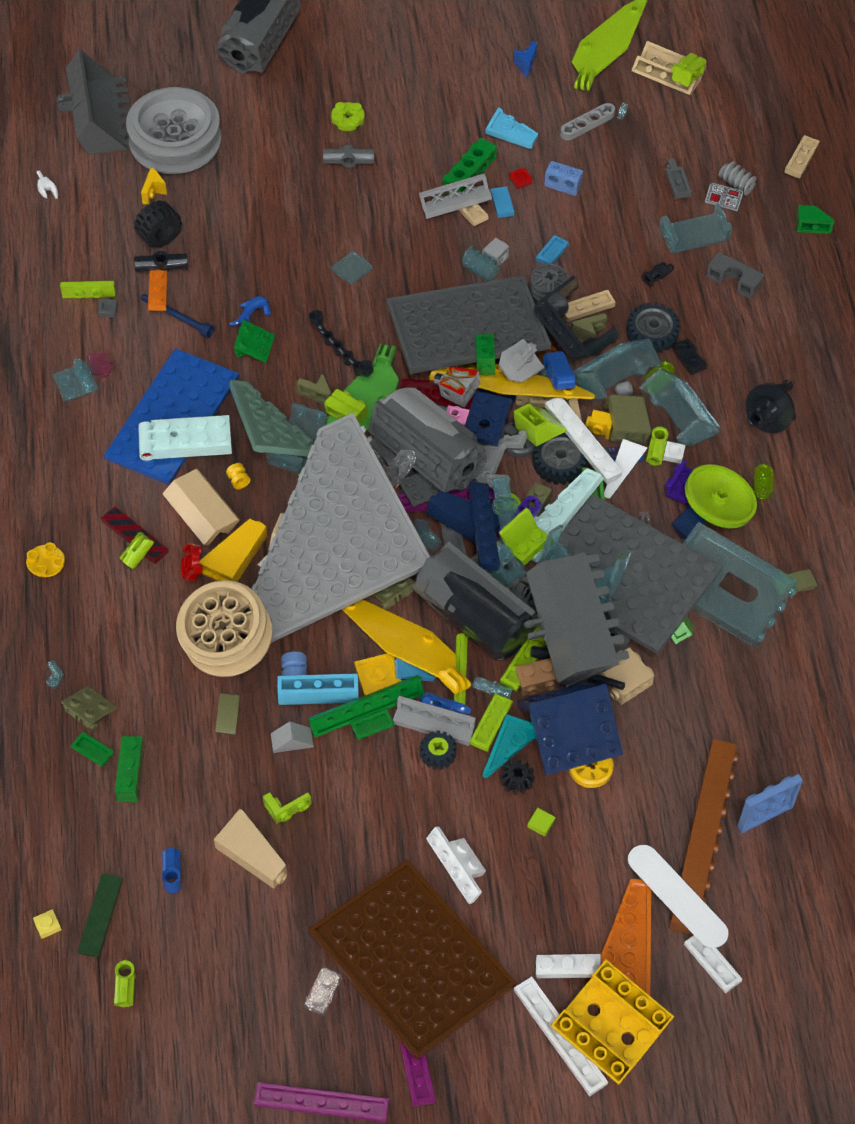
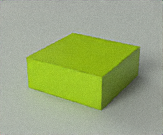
M537 808L527 827L546 836L556 817Z

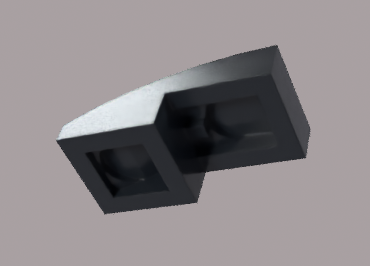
M688 338L672 344L678 359L691 375L707 369V363L697 354V347Z

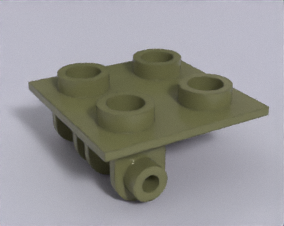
M408 577L372 595L382 601L380 605L384 610L386 608L389 609L395 605V602H400L399 598L403 600L406 596L413 593L415 581Z
M89 685L61 701L65 712L72 715L75 720L78 719L79 723L83 722V725L88 730H95L98 726L96 721L117 709L114 704Z

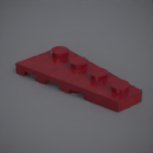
M403 378L401 380L400 389L416 388L437 405L448 407V405L458 406L470 410L473 396L464 408L442 397L439 385L435 384L434 381Z

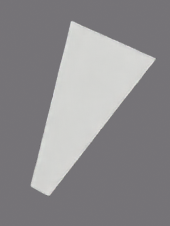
M623 439L615 463L622 470V476L607 483L604 491L606 498H611L647 447Z

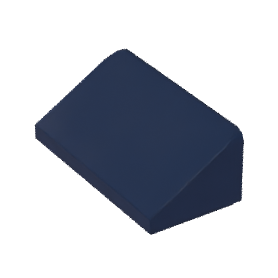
M689 505L671 525L680 539H688L706 520L699 516Z

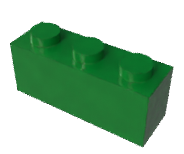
M122 736L115 785L117 802L138 803L145 750L142 736Z

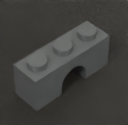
M718 252L708 265L706 277L720 284L726 278H735L739 281L736 292L752 299L761 288L765 274L730 258L728 255Z

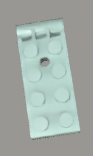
M229 415L151 420V422H141L138 425L140 459L145 461L163 458L232 454Z

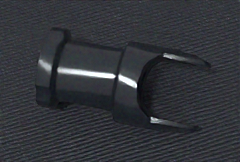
M665 262L656 264L652 270L643 273L642 279L647 286L651 287L657 280L668 276L674 270L673 264L666 265Z

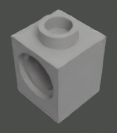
M497 238L483 249L482 261L495 270L509 258V246Z

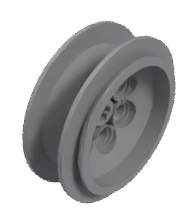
M182 87L158 89L138 99L128 112L126 128L129 135L131 153L141 165L148 169L154 168L157 172L165 174L190 172L207 164L213 159L220 148L221 131L218 110L207 96L198 91Z

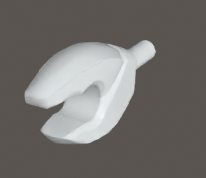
M38 170L37 174L40 179L38 180L37 187L39 193L47 199L46 191L49 190L52 191L55 199H58V190L55 183L49 178L43 177L41 171Z

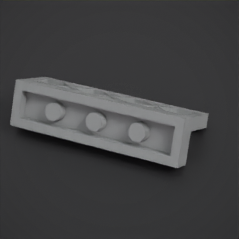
M485 173L419 193L426 219L492 200ZM483 181L482 186H474L476 182ZM461 186L467 187L465 191L459 192L457 190ZM445 191L450 192L448 196H441V194ZM428 196L434 197L432 201L425 202L424 198Z
M399 696L393 722L395 725L429 735L432 731L437 733V730H440L442 734L445 731L447 736L450 734L455 742L469 746L470 739L475 731L476 718Z

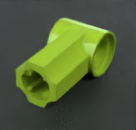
M655 427L651 434L646 462L653 466L662 465L668 439V431L664 427Z
M123 960L115 967L114 1005L129 1007L133 1006L136 972L134 965L130 961ZM129 969L131 973L128 976L120 975L123 970Z

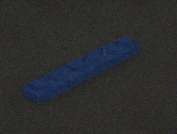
M469 482L468 492L478 563L483 569L498 571L500 561L488 484Z

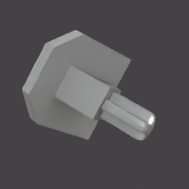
M522 339L501 353L499 368L509 381L523 383L544 369V366L534 354L537 351L536 344L532 342L527 344Z

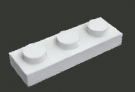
M601 954L537 955L536 977L591 978L601 966Z

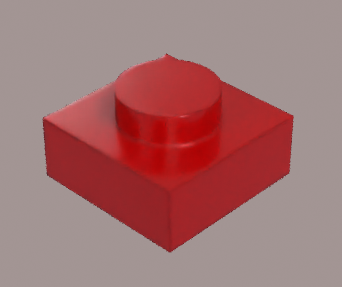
M524 167L509 173V179L517 189L532 183L533 178Z

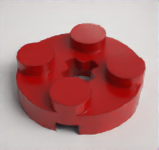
M186 543L182 551L186 552L185 558H181L182 578H186L185 582H195L197 575L202 574V563H199L201 546Z

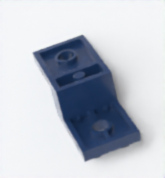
M480 388L479 391L475 392L465 427L477 436V442L498 447L504 425L509 421L516 395L500 394L501 396H497L494 394L499 393ZM480 425L488 426V428H482Z

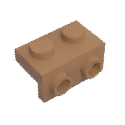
M551 658L515 668L521 685L522 696H533L538 692L546 690L553 691L560 686Z

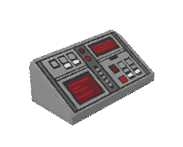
M710 183L705 203L738 211L743 191Z

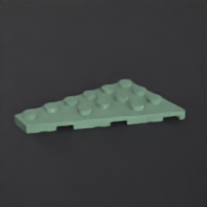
M230 380L229 388L254 451L279 455L308 456L313 445V440L310 437L306 436L298 426H292L286 420L287 417L270 401H264L260 397L261 393L255 390L249 382Z

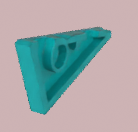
M506 714L484 769V778H489L536 738L531 722Z

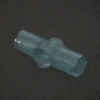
M508 476L492 479L495 494L492 509L499 517L501 530L515 518V513L518 509L517 501L511 496Z

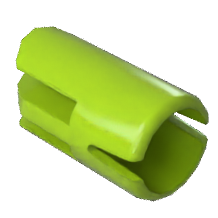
M139 532L119 559L130 568L135 569L154 542L142 532Z

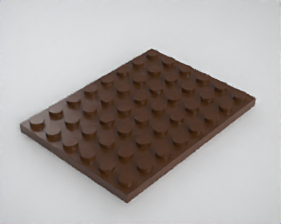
M408 859L308 929L309 934L416 1061L516 987L517 984Z

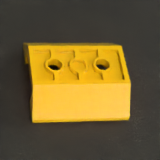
M605 960L592 975L589 982L569 1006L561 1012L550 1027L619 1085L674 1016L608 960ZM590 1005H597L600 1009L599 1015L591 1016L588 1013V1007ZM623 1034H631L634 1042L631 1045L624 1044L621 1039Z

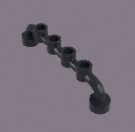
M313 310L309 313L310 323L315 325L323 336L325 345H332L335 355H342L344 364L352 366L356 376L368 378L374 372L372 362L369 360L357 361L354 358L353 352L347 351L344 348L343 342L337 341L334 338L333 332L327 331L322 324L324 317L320 310Z

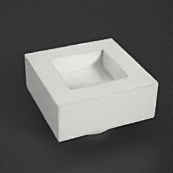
M667 441L663 460L681 464L685 445Z

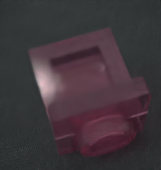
M106 352L89 353L87 356L92 376H106L110 374L114 365L113 362L108 361Z

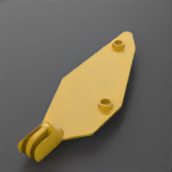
M468 364L459 368L477 370V364ZM495 364V375H479L481 384L478 388L499 394L562 397L565 399L595 398V394L576 385L572 389L555 390L550 378L537 374L523 383L509 381L499 368V364ZM450 367L431 370L430 381H434L437 373L445 375Z
M363 599L342 609L386 653L438 677L454 694L470 688V681L456 669V654L432 631Z

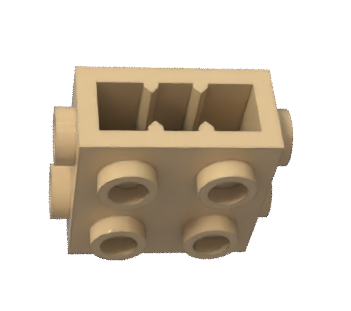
M630 647L624 650L628 651V659L619 661V665L600 673V675L625 683L623 690L607 685L610 696L621 705L652 686L654 680L652 669L649 666L646 667L639 654L633 652Z

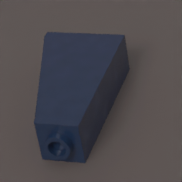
M441 490L436 496L432 495L427 503L429 505L427 514L476 544L470 501L447 492L444 493ZM492 509L496 534L503 525L507 514Z

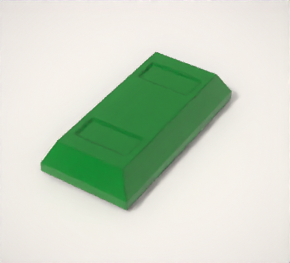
M387 709L350 723L358 740L395 726Z
M83 731L70 745L71 748L101 767L104 766L115 752Z

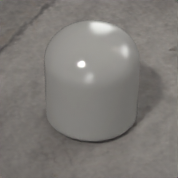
M630 381L617 384L615 387L616 394L623 396L632 395L633 388Z

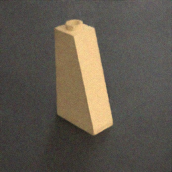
M239 809L214 838L215 848L274 889L278 884L281 885L287 877L286 864L244 811Z

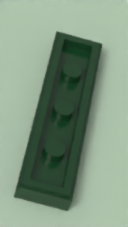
M107 874L101 875L78 948V954L96 958L100 957L122 886V877Z

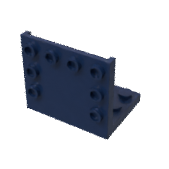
M589 681L517 700L518 708L530 713L545 775L624 755L607 684Z

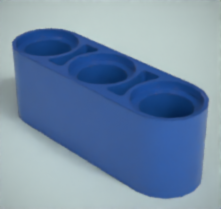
M564 352L544 353V366L555 390L575 388V376Z

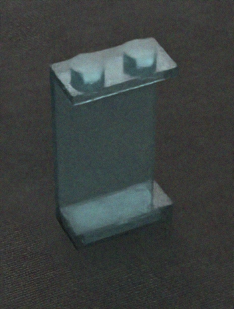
M716 204L714 214L671 223L668 216H663L660 218L659 230L672 254L729 241L732 226L726 220L725 211L721 209L719 204Z
M292 403V415L288 422L292 426H298L306 436L313 440L312 444L314 445L319 428L327 423V413L308 408L302 404ZM266 452L267 464L297 474L301 473L307 461V456L279 455Z

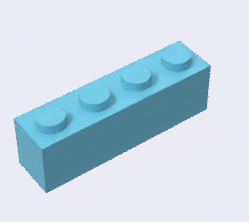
M358 674L278 676L279 705L347 703L358 698Z

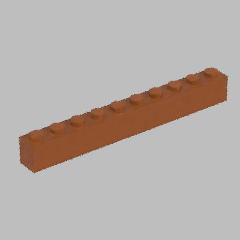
M717 739L712 740L681 878L705 904L707 898L703 897L704 891H709L711 879H707L708 873H713L715 865L712 855L717 854L719 847L716 837L717 835L721 836L723 829L720 819L721 817L725 818L727 810L724 801L725 799L729 800L731 792L728 783L733 782L735 770H731L732 764H737L739 753L735 752L737 744ZM673 913L669 930L693 936L691 931Z

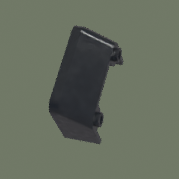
M574 275L538 301L534 306V312L570 359L578 360L597 355L619 337L617 328L614 326L598 339L588 338L581 343L561 318L569 310L565 297L578 288Z

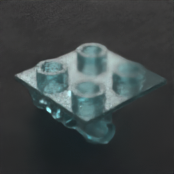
M79 358L73 361V367L52 374L64 402L99 390L87 363H84Z

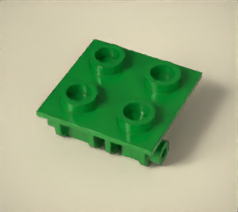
M242 320L233 347L235 355L241 358L247 354L266 363L275 334Z

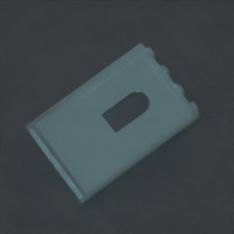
M698 522L683 542V545L722 566V571L692 610L752 647H755L758 642L761 644L765 639V632L768 627L772 628L777 621V618H775L779 612L783 613L788 604L786 601L789 597L793 598L798 590L796 587L797 580ZM730 572L755 587L758 596L752 602H744L719 587V584L726 574Z

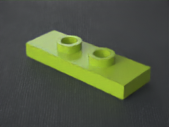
M114 281L60 283L62 298L116 297Z
M495 693L469 744L488 752L504 722L506 714H508L513 705V701Z

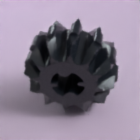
M520 759L517 764L511 760L509 765H504L503 771L500 774L502 786H506L507 792L514 790L515 795L518 791L524 794L526 789L530 790L532 783L535 782L533 768H529L528 762L521 764Z

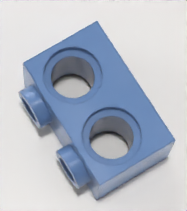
M551 161L545 172L544 186L576 196L582 185L583 170Z

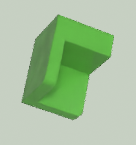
M688 616L671 637L675 644L693 634L694 625Z

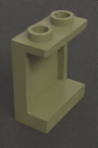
M609 395L604 408L609 409L612 420L611 441L622 442L625 439L631 442L645 443L651 434V428L644 397Z

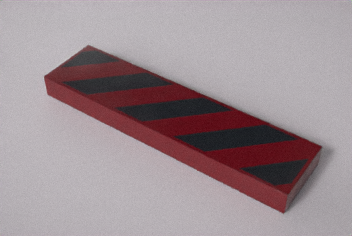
M116 506L101 517L102 522L129 544L139 532H142L151 539L154 544L145 557L154 564L169 552L167 547Z

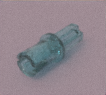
M476 677L473 682V688L490 693V696L496 693L510 699L513 688L497 684V681L491 682L480 677Z

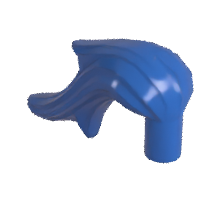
M258 296L241 304L240 306L244 307L243 313L238 319L230 323L229 326H238L242 323V320L250 323L252 313L260 308H263L265 316H270L271 310L267 298Z
M430 692L424 693L419 699V702L461 714H470L472 712L468 706L460 702L438 697Z

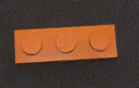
M150 270L148 310L166 311L167 270Z

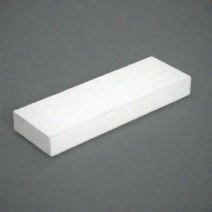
M694 935L684 942L685 947L725 994L742 982L741 976L717 948L704 946Z

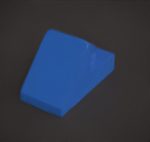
M531 41L530 46L526 47L525 52L514 50V63L526 77L529 76L537 55V42Z

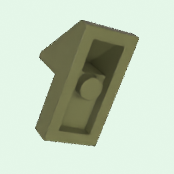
M603 313L573 321L571 330L581 340L585 341L588 338L596 339V332L606 330L608 318Z
M323 374L316 384L299 378L296 383L297 394L322 404L331 396Z

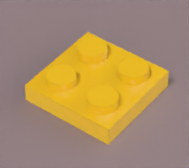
M387 653L354 662L364 696L402 681L401 679H396L394 656Z

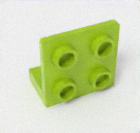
M528 508L520 512L499 532L509 554L524 566L552 541L551 537L537 526Z

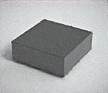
M100 299L97 311L98 316L115 318L118 300Z

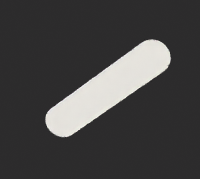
M639 845L630 851L628 855L630 867L704 946L717 948L726 942L728 938L726 925L655 849L648 845Z

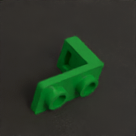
M477 334V371H479V375H495L494 335Z

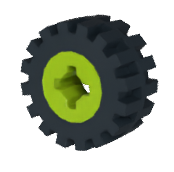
M437 730V733L432 731L430 735L426 734L420 745L422 762L424 764L427 763L429 768L433 766L435 770L437 767L442 770L443 766L448 768L456 757V742L454 739L452 740V736L450 734L447 736L445 731L442 734L440 730Z

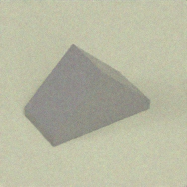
M288 722L271 733L273 753L313 748L311 728Z

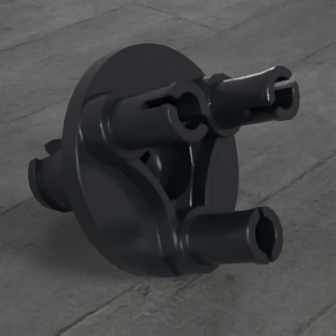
M784 380L781 384L763 383L749 392L746 398V412L748 415L747 421L750 426H756L767 433H778L785 430L796 419L794 403L788 394V391L793 388L791 381L787 383L789 380Z

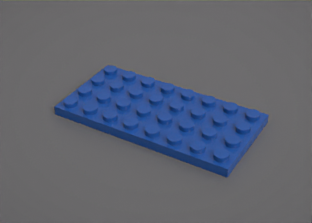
M175 348L104 454L105 460L170 485L188 457L152 459L149 461L140 459L138 425L141 422H151V420L215 416L231 391L229 388L230 380H238L239 373Z

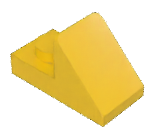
M150 168L141 191L142 203L145 205L150 204L151 199L155 197V193L167 195L166 183L154 168Z

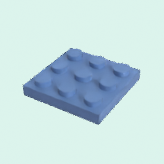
M800 775L787 776L779 784L766 787L762 793L758 795L752 794L747 797L737 826L740 833L742 834L793 808L803 782Z

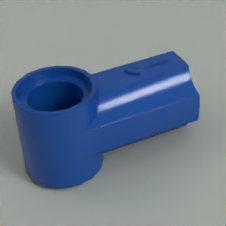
M167 848L165 851H162V881L165 891L172 894L177 893L182 888L181 852L175 848ZM170 879H176L174 882H168Z

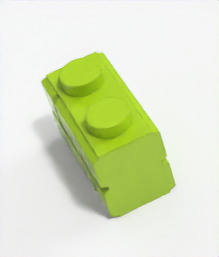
M693 53L682 57L678 64L675 63L672 68V80L678 83L681 82L682 85L688 87L704 73L707 63L706 59L698 58Z
M336 389L332 396L324 403L326 413L336 419L353 413L360 425L368 415L365 402L352 398L351 394L347 391L342 392Z

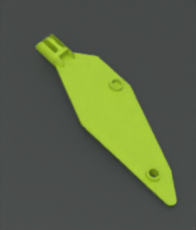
M635 0L623 6L580 41L572 60L573 66L579 73L574 84L575 89L578 90L580 87L581 90L585 91L587 87V91H590L595 76L628 49L648 0Z

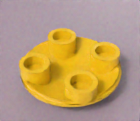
M49 542L28 551L26 564L29 571L34 575L51 577L63 569L65 556L54 543Z

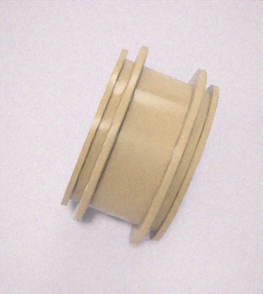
M222 580L201 586L185 600L177 616L176 632L181 647L198 669L213 676L231 677L250 670L265 656L272 640V622L261 599L251 588L236 581ZM240 633L246 634L247 637L242 639ZM220 644L223 646V652H218Z

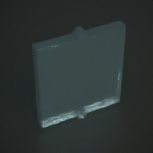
M354 251L331 267V270L338 274L340 279L343 278L350 285L373 269V266L365 261L364 257H360Z

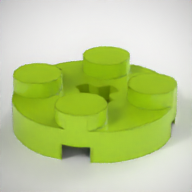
M351 102L336 103L335 108L331 112L332 123L342 131L356 130V127L360 124L362 126L365 120L361 104Z

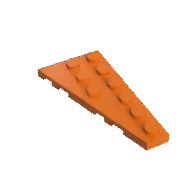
M630 879L602 951L601 964L608 960L650 996L651 888L641 879Z

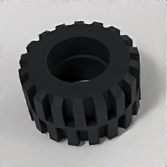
M161 200L147 204L144 209H141L140 213L136 216L137 219L134 221L135 232L152 248H161L163 245L166 246L169 242L173 241L182 225V219L179 214L166 201Z

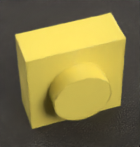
M53 909L33 918L41 939L61 931Z

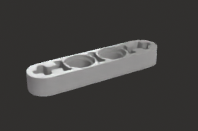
M610 103L602 104L564 124L560 131L561 138L572 140L611 120L615 116V106ZM595 116V117H597V118H599V119H598V120H592L591 117ZM582 123V124H584L585 126H584V127H579V126H577V124Z

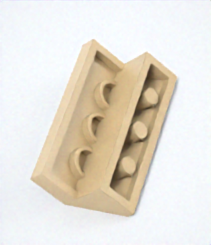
M649 41L646 42L641 56L637 55L631 70L688 95L692 94L703 76L702 74L688 87L682 85L681 82L673 81V73L671 71L674 64H678L681 58L686 56Z
M198 469L173 480L163 493L164 497L206 546H209L220 532L229 534L240 521Z

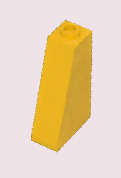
M247 520L200 560L199 563H202V574L217 581L230 580L238 582L267 538V527L260 521Z

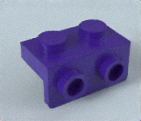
M683 459L680 465H676L673 471L674 476L667 480L665 488H667L666 497L687 505L685 483L693 470L686 467L687 461Z

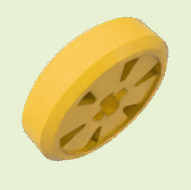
M609 758L591 763L594 769L587 767L588 764L569 769L570 776L577 784L586 788H597L610 780L614 763L613 759Z

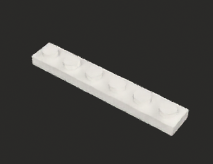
M555 397L545 402L547 411L567 428L565 432L596 472L602 474L606 484L622 476V470L562 397Z
M531 976L514 987L516 995L589 1097L608 1085V1081L598 1067L550 1027L559 1016V1013Z

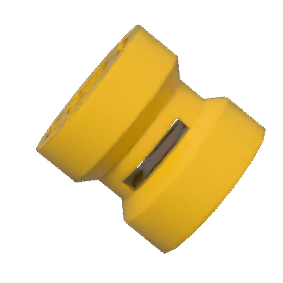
M235 463L227 468L226 474L229 479H232L231 483L235 489H242L250 483V477L245 473L242 463Z

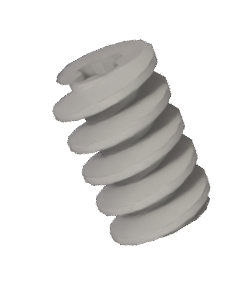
M732 161L730 164L726 163L719 171V178H723L725 182H728L735 189L743 191L744 195L747 196L753 190L757 177H751V173H746L745 168L740 171L741 165L735 167V161Z

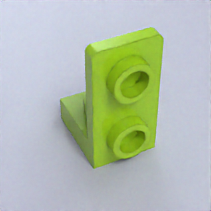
M270 792L263 796L264 806L276 824L289 820L293 814L299 811H305L312 803L309 793L283 807L277 797L273 798Z

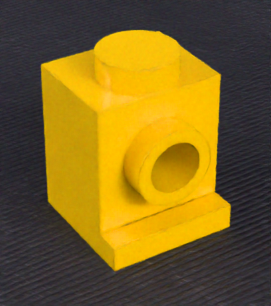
M593 409L592 415L587 417L585 426L589 427L590 432L606 436L605 439L609 440L613 428L610 413Z

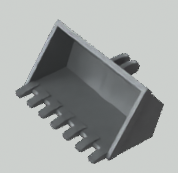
M78 49L75 52L76 55L66 66L70 93L57 96V108L61 112H73L76 138L88 154L127 150L129 139L125 137L129 135L127 129L123 127L126 126V118H122V116L128 115L130 108H120V105L130 104L129 98L118 97V95L128 94V88L117 87L119 84H126V78L115 77L85 52Z
M586 552L573 556L547 560L526 572L537 609L538 619L526 621L524 625L525 628L541 627L540 631L527 634L528 639L544 637L557 681L560 684L566 685V687L583 682L619 665V661L629 658L628 651L616 653L614 645L624 642L623 635L611 636L609 632L610 628L619 626L618 619L606 620L604 615L605 612L614 610L613 602L603 604L600 602L599 596L609 594L608 586L596 588L594 580L604 578V571L591 572L589 564L600 561L598 554L586 556Z

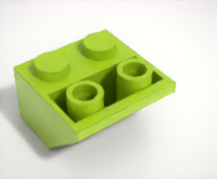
M528 403L514 410L515 428L518 431H526L528 434L527 439L536 447L567 431L564 425L543 408Z

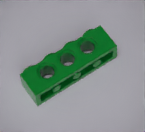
M482 138L473 143L470 150L463 154L461 160L453 165L452 170L444 175L442 179L443 186L483 174L497 158V146ZM461 186L457 191H465L467 187Z

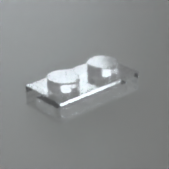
M322 967L304 1003V1008L324 1016L342 979V975Z

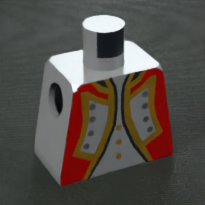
M453 366L448 369L445 375L437 373L434 377V383L439 385L441 396L464 408L481 384L479 371Z

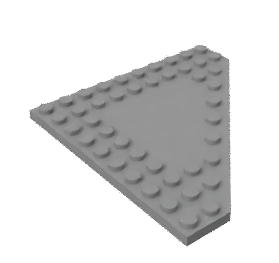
M353 413L319 428L314 445L311 446L306 464L298 477L296 488L293 490L288 501L286 512L283 513L278 525V531L269 546L267 557L261 565L257 581L253 584L252 590L261 599L272 622L271 643L420 572L425 561L430 557Z

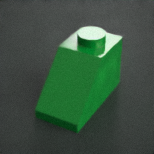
M798 205L796 213L797 232L831 234L834 219L816 206Z

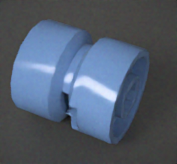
M296 651L283 654L281 657L282 676L307 675L306 655Z

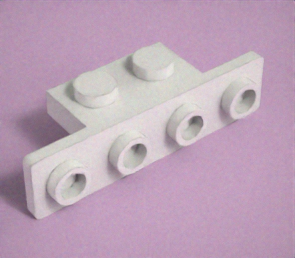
M434 827L428 835L427 841L468 904L474 903L482 891L473 878L482 876L486 870L465 838L449 842L440 827Z

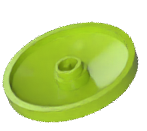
M712 464L702 465L694 469L686 480L685 494L689 504L699 516L716 526L723 528L742 527L752 519L756 512L757 500L754 491L739 474L726 467Z

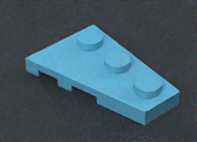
M499 107L485 129V134L529 149L533 148L538 139L537 132L523 123H518L514 120L513 116L506 115Z

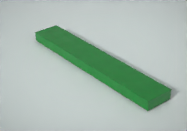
M419 675L413 676L309 717L308 721L313 736L316 738L349 725L353 721L397 705L399 696L409 699L422 696L424 690Z

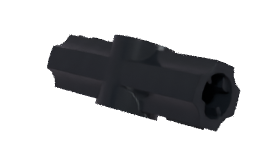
M157 251L151 256H135V272L167 270L168 272L175 269H188L187 253L167 254L164 251Z

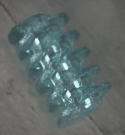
M471 246L463 256V266L470 271H474L481 278H485L486 281H492L500 270V265L496 266V260L491 261L490 256L486 258V254H480L479 249L475 251L474 246Z

